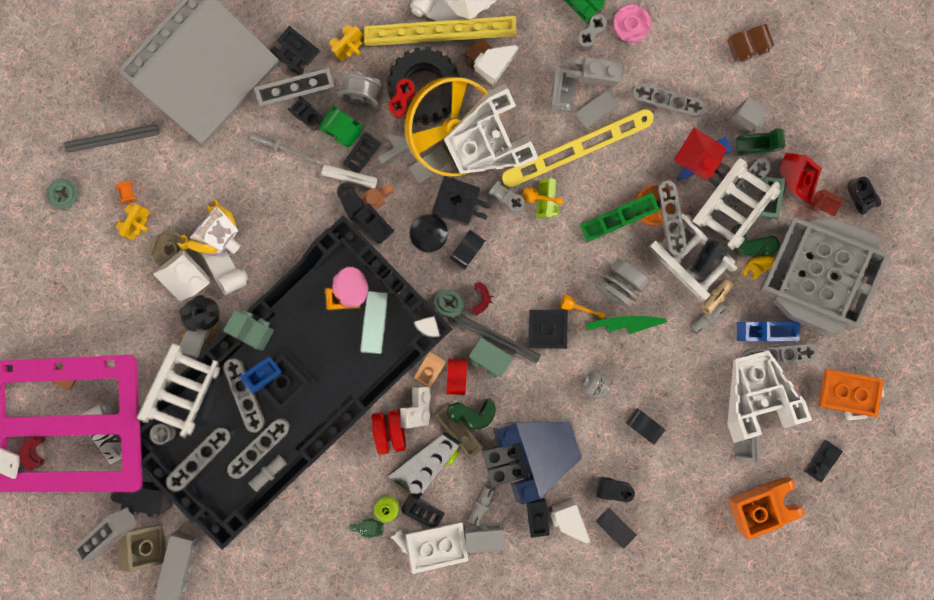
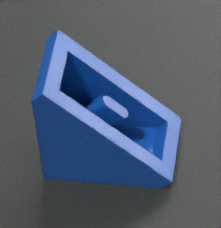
M268 357L239 378L251 393H255L282 372L273 360Z

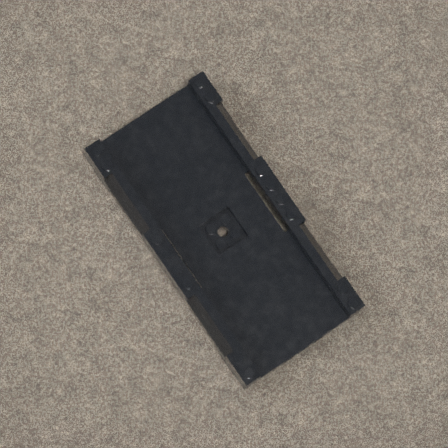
M344 215L316 238L302 256L303 258L247 310L253 314V319L258 321L261 318L269 322V327L274 329L263 351L224 332L196 359V361L212 366L214 360L217 361L220 372L217 378H213L194 418L193 423H195V427L191 435L187 434L186 438L180 435L182 429L175 427L176 435L173 440L164 444H156L150 437L151 429L164 422L154 418L153 420L149 419L148 423L140 420L142 471L221 550L230 544L272 501L453 330ZM354 267L360 270L367 280L368 291L388 293L381 354L361 352L367 298L360 305L361 308L327 309L326 289H333L334 277L343 268ZM434 316L440 336L431 337L421 333L416 328L414 322ZM270 357L282 373L258 392H255L265 419V426L258 432H250L244 424L224 372V364L229 359H239L244 364L247 372ZM232 362V366L229 368L230 371H235L236 376L232 377L234 380L240 377L242 373L237 375L236 369L238 365ZM189 366L179 376L203 385L207 373ZM281 376L287 379L286 387H281L278 383ZM241 380L236 383L238 391L242 392L246 389L245 384ZM172 382L165 389L167 393L195 403L199 394L198 391ZM351 394L354 396L299 450L296 449ZM245 399L243 402V407L246 410H251L253 407V402L250 399ZM158 400L155 406L157 411L186 422L191 412L165 400ZM255 410L252 413H248L247 417L252 415L253 422H251V426L258 428L257 425L260 421L255 420L253 414L257 413ZM276 419H286L290 425L288 433L241 478H232L227 471L229 464ZM276 423L277 428L271 433L275 436L280 430L284 432V424L279 425ZM225 428L230 433L229 443L182 490L173 491L167 486L169 475L216 429ZM217 433V440L213 443L211 439L208 443H211L217 450L219 446L216 444L219 441H226V433ZM113 435L121 443L120 435ZM268 436L261 438L260 441L263 446L271 445V439ZM205 446L201 449L200 453L202 457L208 458L212 455L213 451L211 447ZM248 450L246 456L249 460H255L257 453L254 450ZM280 455L287 462V465L274 475L275 478L273 480H269L258 491H255L250 486L249 481L262 471L261 468L268 466ZM189 461L186 464L188 472L192 473L197 470L198 465L195 461ZM242 461L238 466L233 465L235 467L233 471L241 473L240 469L245 462ZM180 469L179 473L182 475L179 478H172V486L177 485L180 487L182 485L180 480L183 477L187 480L190 476Z

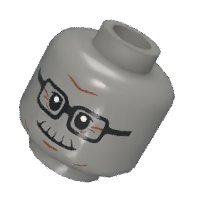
M592 371L588 375H584L581 380L584 394L592 398L601 399L610 392L611 384L608 377L598 372Z

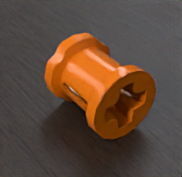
M124 181L115 185L116 189L119 190L121 205L138 201L137 197L134 196L133 182Z

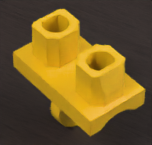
M347 24L342 29L344 37L341 40L333 38L329 42L332 52L341 62L353 53L357 56L361 54L358 48L362 45L361 42L364 40V35L356 25L352 27Z
M129 203L125 209V213L129 214L126 221L121 219L115 226L119 230L118 234L134 241L142 230L148 232L149 228L145 224L151 211L138 204L133 205Z

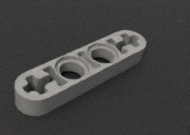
M640 83L632 90V97L637 102L690 117H698L705 110L704 102L698 98ZM642 88L643 92L646 94H649L650 90L653 92L650 96V100H647V98L649 97L648 95H643L642 97H639V93H637L636 91H639V89ZM656 93H661L664 96L662 103L654 100ZM679 98L682 101V106L680 108L674 107L672 104L673 99ZM687 101H689V106H694L696 103L698 104V108H700V110H698L695 113L693 112L694 109L691 107H687L686 110H684V108L687 104Z
M758 159L751 164L748 172L752 171V175L758 176L760 180H763L770 171V163L766 159ZM757 164H764L763 169L765 171L762 170L757 175H754L753 173L758 169ZM744 178L739 179L735 184L737 189L748 196L756 188L754 185L746 187L744 185ZM727 194L723 199L724 204L727 206L729 204L733 205L730 208L736 212L744 203L741 200L739 202L733 201L732 194ZM715 210L718 219L728 220L731 218L728 215L723 216L721 214L722 211Z
M664 181L658 185L657 194L667 249L672 255H682L687 249L677 188L672 181ZM665 184H667V187H671L668 195L669 198L673 197L674 200L664 202L663 198H667V193L662 191V188H665ZM668 203H672L675 206L673 214H668L665 211V206ZM672 222L678 224L679 229L676 233L669 231V224ZM680 235V238H676L677 243L682 246V248H679V252L672 248L675 245V239H670V236Z
M811 344L749 349L745 350L741 355L742 358L749 356V353L753 355L759 351H771L778 364L813 361L817 357V349ZM807 348L812 351V354H809L808 357L807 355H798V351H806ZM787 349L793 352V357L790 360L784 358V352Z
M229 359L224 364V372L244 424L250 432H258L265 426V419L255 393H251L247 387L242 392L238 391L236 383L241 379L238 377L233 380L232 377L236 376L234 370L230 371L229 368L233 362V364L238 365L236 369L237 375L244 374L246 372L244 364L239 359ZM245 399L252 400L253 407L251 410H246L243 407ZM255 410L257 413L253 414L255 420L260 421L257 425L258 428L251 426V422H253L252 415L247 417L248 413H252Z
M278 418L271 423L229 464L228 474L232 478L237 479L247 473L288 433L290 428L289 422L284 418ZM276 423L279 425L284 424V432L280 430L275 436L271 433L277 428ZM263 436H268L271 439L270 446L266 447L261 444L260 440ZM248 450H254L257 453L255 460L247 458L246 453ZM244 461L245 464L240 469L241 473L239 471L235 473L233 465L238 466Z
M225 428L216 429L169 475L167 486L173 491L182 490L229 443L230 433ZM217 433H226V441H219L216 444L219 446L217 450L211 443H208L211 439L213 443L217 440ZM205 446L211 447L213 451L212 455L208 458L202 457L200 453L201 449ZM189 461L197 463L198 467L195 472L190 473L186 470V464ZM180 469L190 476L187 480L185 477L180 480L182 484L180 487L177 485L172 486V478H179L182 475L179 473Z

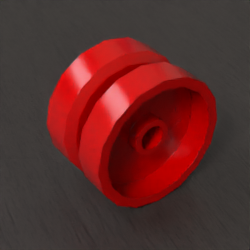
M399 408L389 410L388 423L382 411L372 413V433L378 455L389 454L391 450L390 441L396 452L406 451V438L404 428L400 426L401 412Z

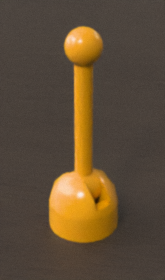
M530 187L525 188L522 194L524 201L527 203H534L538 199L561 205L564 201L562 197L541 196L536 189Z
M565 294L562 298L560 309L570 311L573 308H577L596 315L599 319L605 318L604 312L598 313L575 304L574 298Z

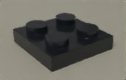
M529 310L528 348L567 349L568 310Z

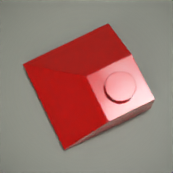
M694 127L673 161L706 181L712 177L721 163L727 147Z
M785 153L784 158L780 162L779 170L783 179H785L792 193L804 202L811 204L822 168L807 155Z

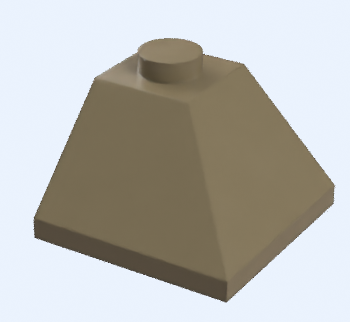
M160 524L129 531L124 535L117 549L118 569L132 572L163 564L165 557L163 525Z

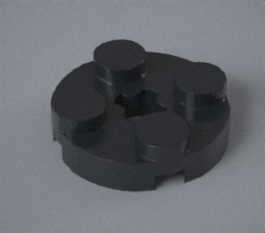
M203 295L196 296L194 300H191L179 310L183 326L190 331H197L196 329L203 328V331L208 330L220 318L218 304L210 298H205Z

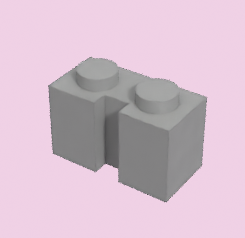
M748 97L738 105L728 122L747 134L751 130L755 131L763 125L767 119L765 115L768 110Z

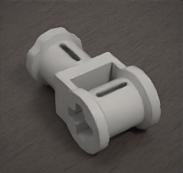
M497 181L488 193L490 196L493 195L500 200L501 204L513 215L520 214L524 209V198L516 195L511 190L508 191L501 185L500 181ZM518 201L519 207L516 206L515 208H513L512 202L516 203Z

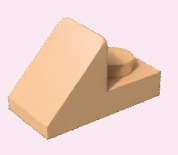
M429 352L414 379L427 387H431L446 361Z

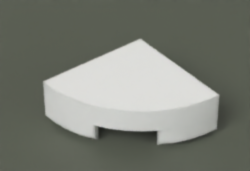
M434 316L414 322L416 328L421 333L431 337L440 336Z

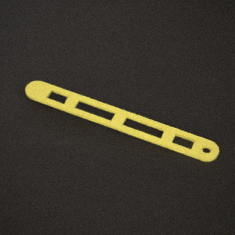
M642 109L538 155V159L523 166L508 168L502 174V181L506 186L514 187L643 130L652 124L654 120L653 113L648 109ZM643 116H647L646 121H642ZM633 120L635 127L621 133L619 125ZM611 130V138L583 149L581 142ZM573 147L574 154L545 166L543 159ZM535 163L537 170L523 176L520 169Z

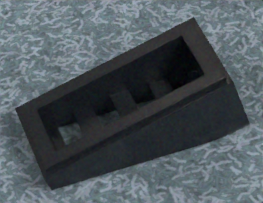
M365 132L343 164L352 171L360 173L382 143L370 133ZM365 141L371 142L374 145L373 148L366 144ZM363 146L370 152L367 154L360 147ZM358 152V153L361 154L365 159L362 160V159H360L358 156H356L355 154ZM352 158L355 159L358 163H360V166L358 167L350 160Z
M412 493L408 495L401 507L404 515L430 528L438 527L445 515V512L423 499L417 498ZM422 506V509L419 512V514H416L418 508ZM426 510H430L426 518H423ZM433 513H436L437 515L431 523L429 520Z

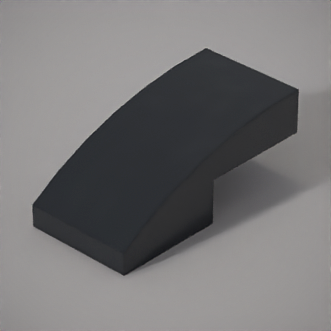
M369 203L355 215L380 244L394 232L393 228Z

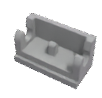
M556 67L550 109L571 111L575 78L567 77L566 71L572 69Z
M760 435L734 443V459L740 460V462H761Z
M503 523L465 526L467 553L506 550Z

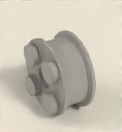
M358 71L342 75V89L337 92V96L341 100L365 108L378 107V93L383 89L379 79L363 76Z

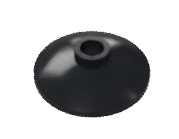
M423 215L412 224L410 238L414 246L419 250L435 252L446 243L448 229L444 221L438 216ZM428 229L432 230V235L426 236L425 231Z

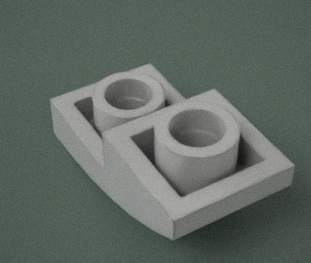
M606 91L578 111L575 116L586 129H589L600 122L604 116L616 110L619 104Z
M440 145L422 158L429 166L437 170L453 161L443 145ZM418 161L409 167L419 183L435 173L421 165Z
M213 327L204 331L203 328L196 329L197 331L187 330L180 344L181 352L198 358L204 339L209 340Z

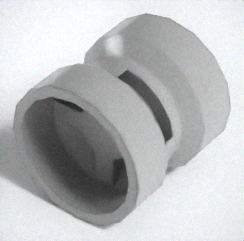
M167 423L154 426L150 432V437L156 444L169 442L176 435L175 427Z

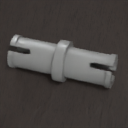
M719 303L711 315L703 312L702 316L689 326L690 329L698 335L709 325L712 326L717 318L727 312L725 306Z
M278 455L268 466L261 468L262 471L255 478L249 481L250 486L255 491H258L266 482L275 478L274 475L287 465V462Z
M484 485V489L479 499L475 501V507L468 518L470 523L474 524L475 522V525L479 526L485 511L489 509L488 505L495 493L493 488H488L487 485Z

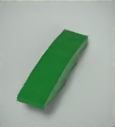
M650 193L580 224L586 241L590 242L660 211L653 193Z
M621 316L600 319L584 324L586 331L605 326L607 332L626 328L627 334H632L667 323V320L665 318L649 316Z

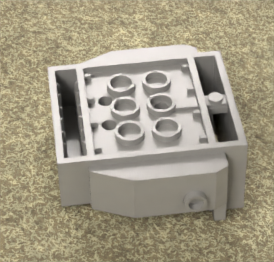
M794 217L787 227L759 292L773 297L772 302L789 319L813 328V332L825 336V334L836 335L842 333L843 329L851 331L859 328L890 254L878 250L882 241L877 235L869 233L867 230L856 228L836 219L810 220L806 222ZM811 253L813 259H807L806 254ZM798 272H805V277H800ZM832 273L837 275V280L831 278ZM863 276L868 277L866 283L863 282ZM861 292L854 311L850 310L851 302Z

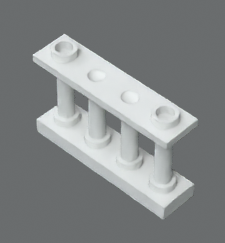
M741 158L737 160L692 221L700 229L708 225L730 240L728 247L731 250L735 247L738 248L743 243V236L770 200H775L781 192L779 190V182L775 181L772 186H769L749 173L746 161ZM739 178H744L766 193L760 202H757L736 188L735 183ZM727 194H732L754 209L748 218H745L724 204L723 199ZM715 210L722 211L742 224L736 234L712 219L711 215Z
M682 213L684 230L687 228L694 235L687 243L686 251L682 255L671 256L666 251V238L662 242L653 241L647 248L700 301H705L710 296L707 292L708 287L726 269L735 271L737 267L734 265L735 261L733 258L726 255L720 261L721 264L703 282L698 283L694 279V273L689 271L690 268L684 269L680 263L699 242L705 245L708 238L693 224V219L689 215ZM677 226L671 233H676L679 227ZM670 236V239H676L678 236Z
M172 343L138 415V419L148 423L149 419L153 420L154 418L182 429L180 435L186 438L187 434L191 435L195 427V423H193L194 418L212 379L217 378L220 368L218 367L219 363L215 360L212 366L184 356L181 352V347ZM180 362L207 373L203 385L174 374L175 371L172 370L175 363L179 364ZM173 381L198 391L199 394L195 403L167 393L164 389L166 383ZM158 400H165L190 410L191 412L186 422L157 411L155 406Z

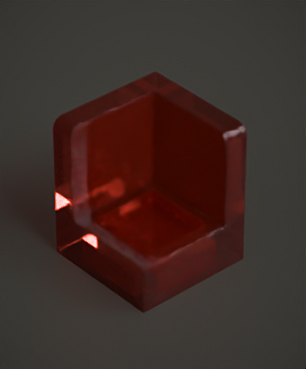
M822 189L816 192L809 209L813 211L821 210L831 216H836L844 199Z

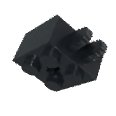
M444 176L432 209V215L469 226L472 216L487 220L488 217L485 213L474 211L475 205L490 209L492 204L478 199L480 187ZM459 197V200H462V202L457 203L456 206L453 205L451 200Z
M142 481V487L138 491L112 492L110 496L111 501L121 504V510L128 508L132 515L147 513L148 517H159V515L172 507V501L154 482Z

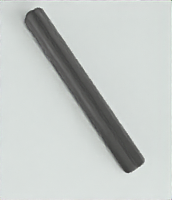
M154 124L67 141L64 143V147L70 153L159 135V128Z
M461 314L453 319L454 323L534 363H537L541 355Z

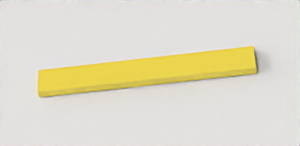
M516 16L364 26L365 46L517 36Z

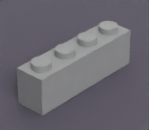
M331 67L259 85L254 87L259 106H264L336 86Z
M128 508L107 516L73 547L82 565L103 555L137 525L134 516L129 512Z
M178 532L170 535L154 600H182L183 594L187 592L189 587V581H187L188 574H191L194 567V562H191L192 557L196 555L199 544L196 543L197 537Z

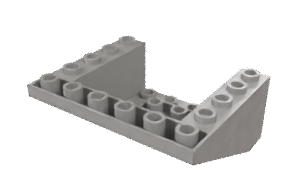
M182 0L118 71L199 143L204 145L254 91V87L259 86L280 61L217 0Z

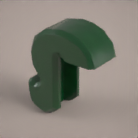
M776 128L768 133L738 136L736 138L737 154L739 156H748L751 154L772 153L786 147L784 130Z
M742 224L734 226L731 232L736 234ZM746 233L743 236V243L733 250L743 257L757 255L761 250L762 255H769L779 249L780 243L775 236L748 241Z
M491 398L485 400L479 413L460 402L452 403L447 408V416L451 421L460 422L462 419L465 426L474 430L487 427L494 419L496 413L495 403Z

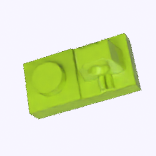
M556 179L539 180V195L554 198ZM542 199L537 200L536 218L558 216L559 205L557 203Z

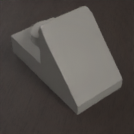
M386 134L393 148H386L380 152L381 156L378 159L383 167L410 151L406 139Z

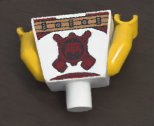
M214 199L212 200L214 207L207 205L209 214L190 236L192 240L189 241L185 235L181 236L182 240L186 241L183 244L177 243L181 249L214 254L220 253L224 248H227L234 254L241 246L233 239L238 230L232 212L219 206L217 200Z

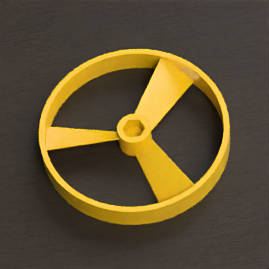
M444 77L428 83L415 95L406 113L405 137L411 153L421 165L441 175L461 176L468 173L460 174L459 170L440 171L434 169L419 154L444 139L460 122L457 118L467 83L479 90L483 96L488 92L481 85L469 79ZM452 81L451 118H447L441 126L412 134L413 116L421 99L434 87Z

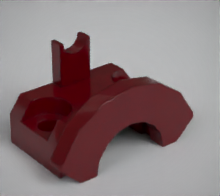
M481 282L475 283L474 290L479 291L482 295L481 303L472 307V313L475 315L484 312L489 303L493 304L491 298L494 296H490L487 287Z
M46 436L32 437L25 441L20 448V461L29 471L44 465L45 459L38 456L36 446L45 442Z

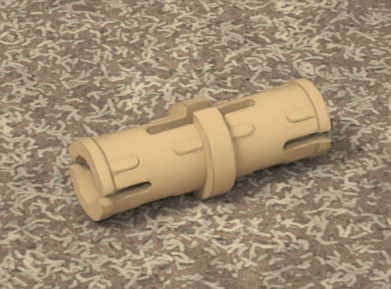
M723 279L720 285L711 291L710 297L701 306L702 311L711 315L718 304L725 300L724 297L733 288V284L729 280Z

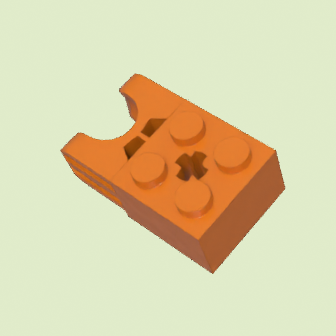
M782 477L728 498L740 535L750 540L784 527V524L800 519L805 515L802 507L795 504L785 506L783 502L785 495L795 488L793 478Z

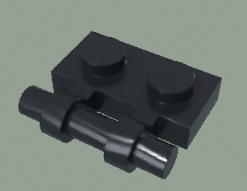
M290 26L277 40L282 45L280 50L275 46L270 50L280 62L282 61L288 66L292 73L295 72L298 75L304 73V69L299 66L303 61L309 66L320 52L316 46ZM288 51L296 56L294 60L286 56Z

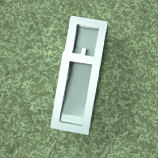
M368 291L361 352L382 353L388 293Z

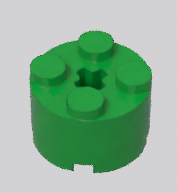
M334 105L331 106L319 127L325 134L331 137L335 135L336 138L334 140L347 148L354 144L364 129L363 125L340 111Z

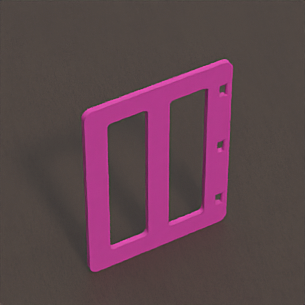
M109 355L0 361L1 448L8 450V437L120 435L122 451L121 471L17 472L15 479L0 473V492H135L140 490L142 487L140 419H138L139 394L136 357L133 355ZM115 360L114 367H108L107 361ZM56 363H63V369L56 370ZM7 365H13V372H7ZM116 378L119 382V414L8 417L6 415V383Z

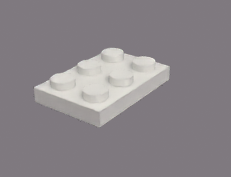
M462 522L405 534L412 574L468 561Z

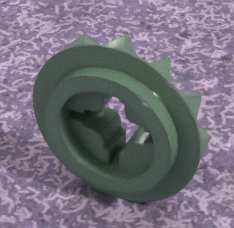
M67 179L53 181L47 189L48 202L57 209L65 210L72 207L77 201L78 191L76 185ZM65 190V193L69 197H63L62 199H60L61 195H59V193H57L56 191L63 192Z
M443 290L435 296L434 308L438 310V314H443L445 318H454L463 311L464 301L458 293L452 290ZM453 301L451 307H445L446 303H451Z

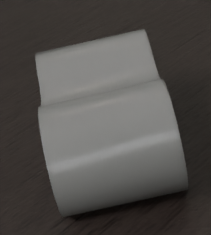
M594 15L588 24V28L580 32L576 41L579 50L583 52L589 51L595 42V38L603 34L607 26L604 16ZM597 23L600 24V27H594ZM586 38L589 39V41L586 43L582 42Z

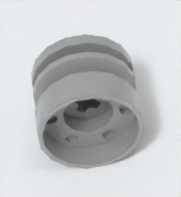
M617 258L609 268L615 276L612 277L605 274L603 278L609 284L600 281L597 285L612 301L630 309L633 304L628 298L634 301L638 299L632 291L643 292L650 281L635 267Z

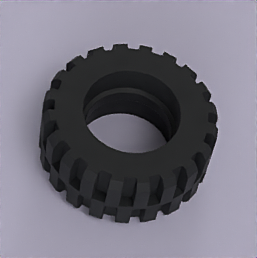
M420 47L414 48L412 53L409 50L404 52V57H398L395 60L396 64L391 66L389 70L390 76L387 77V90L391 100L397 93L396 87L398 82L402 79H409L414 73L419 71H431L440 78L460 77L455 63L452 64L449 56H443L442 51L436 50L434 52L430 47L420 50ZM452 81L442 83V92L435 100L428 103L419 102L413 116V124L423 123V125H429L430 122L436 124L440 122V119H446L452 110ZM411 99V100L408 102V104H407V110H408V107H409V105H410L412 99ZM399 105L398 107L394 106L396 112L398 109L402 110L401 105Z

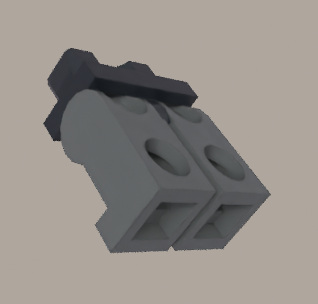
M519 443L506 448L496 446L482 449L492 488L529 477Z

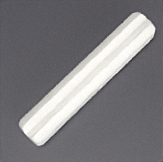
M324 165L322 168L323 176L372 189L377 185V178L329 165Z

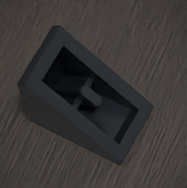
M610 508L596 521L623 549L637 536Z

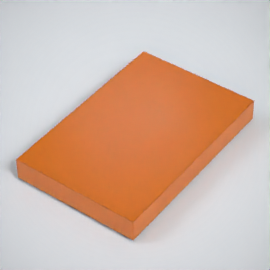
M825 368L818 406L878 418L884 379Z

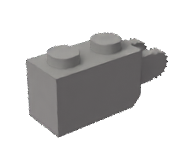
M586 57L583 60L575 58L567 60L568 65L579 67V71H566V76L577 78L581 83L614 87L621 82L622 63Z

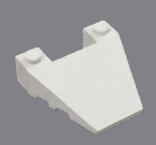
M506 83L488 91L444 138L460 174L494 168L503 169V167L510 166L520 167L538 159L528 135L510 143L498 114L516 106Z
M769 351L733 360L727 425L734 443L762 435L756 416L777 410L783 429L812 420L805 400L793 389L794 385L791 381H787L782 374L783 370Z

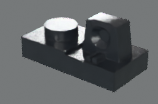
M709 237L689 271L705 279L710 273L715 260L722 261L727 251L723 248L724 244Z
M824 440L804 472L822 483L843 451L829 441Z
M545 498L526 503L530 537L549 536Z

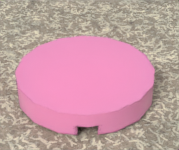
M635 4L625 5L620 8L613 19V30L616 36L627 43H636L644 39L651 26L648 12Z
M348 267L341 269L335 275L333 290L336 298L340 299L342 305L355 307L361 305L366 300L368 284L360 270Z

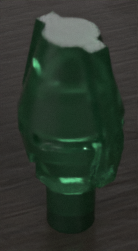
M364 519L362 523L350 524L349 530L350 532H359L365 538H374L383 535L384 523L374 519Z

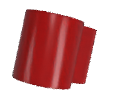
M402 79L398 82L396 87L397 93L388 105L391 115L396 119L406 116L407 104L415 96L414 84L409 79ZM409 87L410 92L406 91L403 93L402 89ZM401 105L402 110L398 109L396 112L394 106L398 107Z
M448 358L446 394H466L467 359Z

